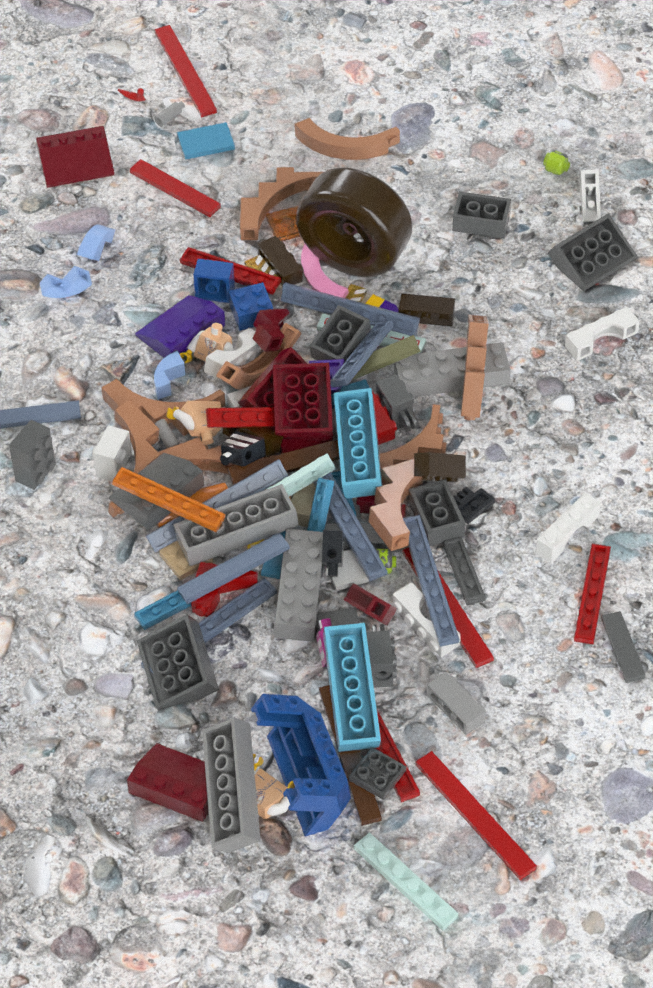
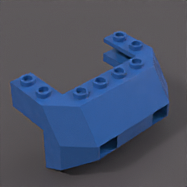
M262 694L251 708V711L256 713L258 719L256 722L257 726H273V729L267 735V739L285 786L288 787L291 781L295 785V788H287L283 793L284 797H287L289 800V811L296 812L305 837L326 831L340 816L351 799L346 775L322 715L298 696Z

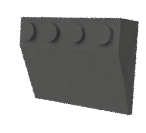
M609 213L555 245L548 252L556 267L582 291L589 289L638 258Z
M162 453L138 473L189 498L204 486L203 471L189 460L167 453ZM121 488L109 496L110 501L148 530H151L171 513V511Z
M188 614L136 640L157 710L203 699L219 690L199 622Z

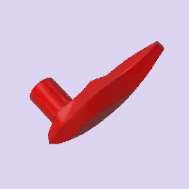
M139 88L137 93L122 89L117 90L130 100L139 102L146 100L144 89Z

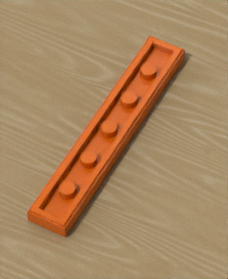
M124 467L120 468L112 481V485L214 532L218 531L225 519L226 514Z

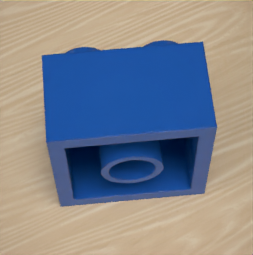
M198 259L193 274L195 297L208 301L229 303L228 291L235 289L233 263Z
M264 283L228 291L229 306L239 331L254 328L253 324L260 310L273 309Z

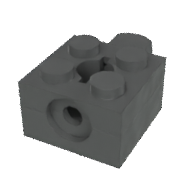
M397 374L376 381V393L380 398V403L383 407H386L389 418L395 421L397 429L403 427L405 432L416 429L418 425L413 410L414 397L406 390L404 381L400 380Z
M380 624V631H377L376 625H372V632H366L373 686L374 688L393 687V679L397 678V658L394 652L395 640L390 638V630L385 631L384 624Z

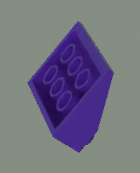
M188 295L137 331L135 336L163 358L175 351H178L180 354L187 352L188 345L200 331H205L214 323L221 324L222 328L226 326L225 311L212 301Z

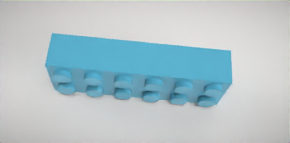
M367 388L334 393L344 497L348 499L375 495L376 487L382 486L372 389Z
M365 623L324 627L323 638L338 752L370 749L371 747L379 748L381 738Z

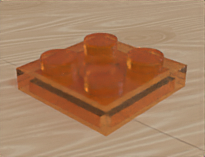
M298 206L266 214V220L273 235L280 241L301 237L296 225V210Z

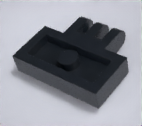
M464 487L462 491L457 493V496H453L467 524L471 523L495 503V498L482 488L474 493L468 487Z

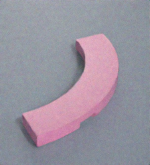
M304 244L301 264L304 269L303 274L310 287L319 292L345 298L349 293L348 288L331 281L322 271L319 263L320 259Z

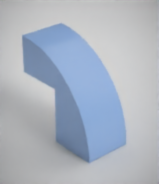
M100 224L94 225L85 235L77 255L99 261L105 241L112 243L116 229Z
M74 266L63 279L47 274L40 282L42 296L50 298L74 296L92 285L89 271Z
M178 351L162 359L155 370L154 383L158 400L172 395L170 380L185 376L184 362Z

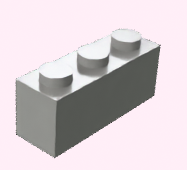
M444 672L427 684V696L465 735L485 723V708L481 703H477L472 698L468 690H464L459 685L455 677H451L447 672Z

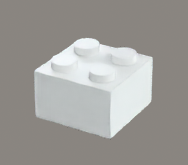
M108 425L105 432L101 433L98 445H95L92 450V456L94 457L93 467L96 471V477L113 481L120 468L126 467L132 456L129 431Z

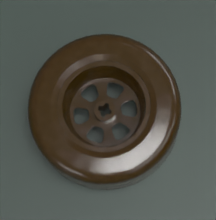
M343 167L321 173L307 190L296 210L298 232L310 251L330 267L356 277H375L390 270L405 249L412 234L411 215L402 198L381 179L358 169Z

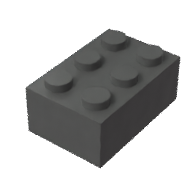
M459 191L453 213L452 231L505 239L511 214V199Z
M338 305L310 344L311 358L316 360L344 359L346 361L371 330L370 320Z
M30 420L10 443L9 448L15 481L35 490L39 484H42L45 476L54 469L56 462L50 428Z
M446 479L409 489V505L414 516L420 515L430 546L443 543L446 540L465 537V521Z

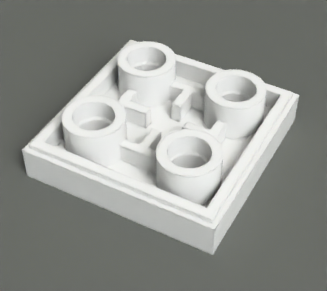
M352 550L344 551L343 567H338V577H330L336 591L349 588L352 583L359 585L369 582ZM336 554L330 555V558L336 557Z

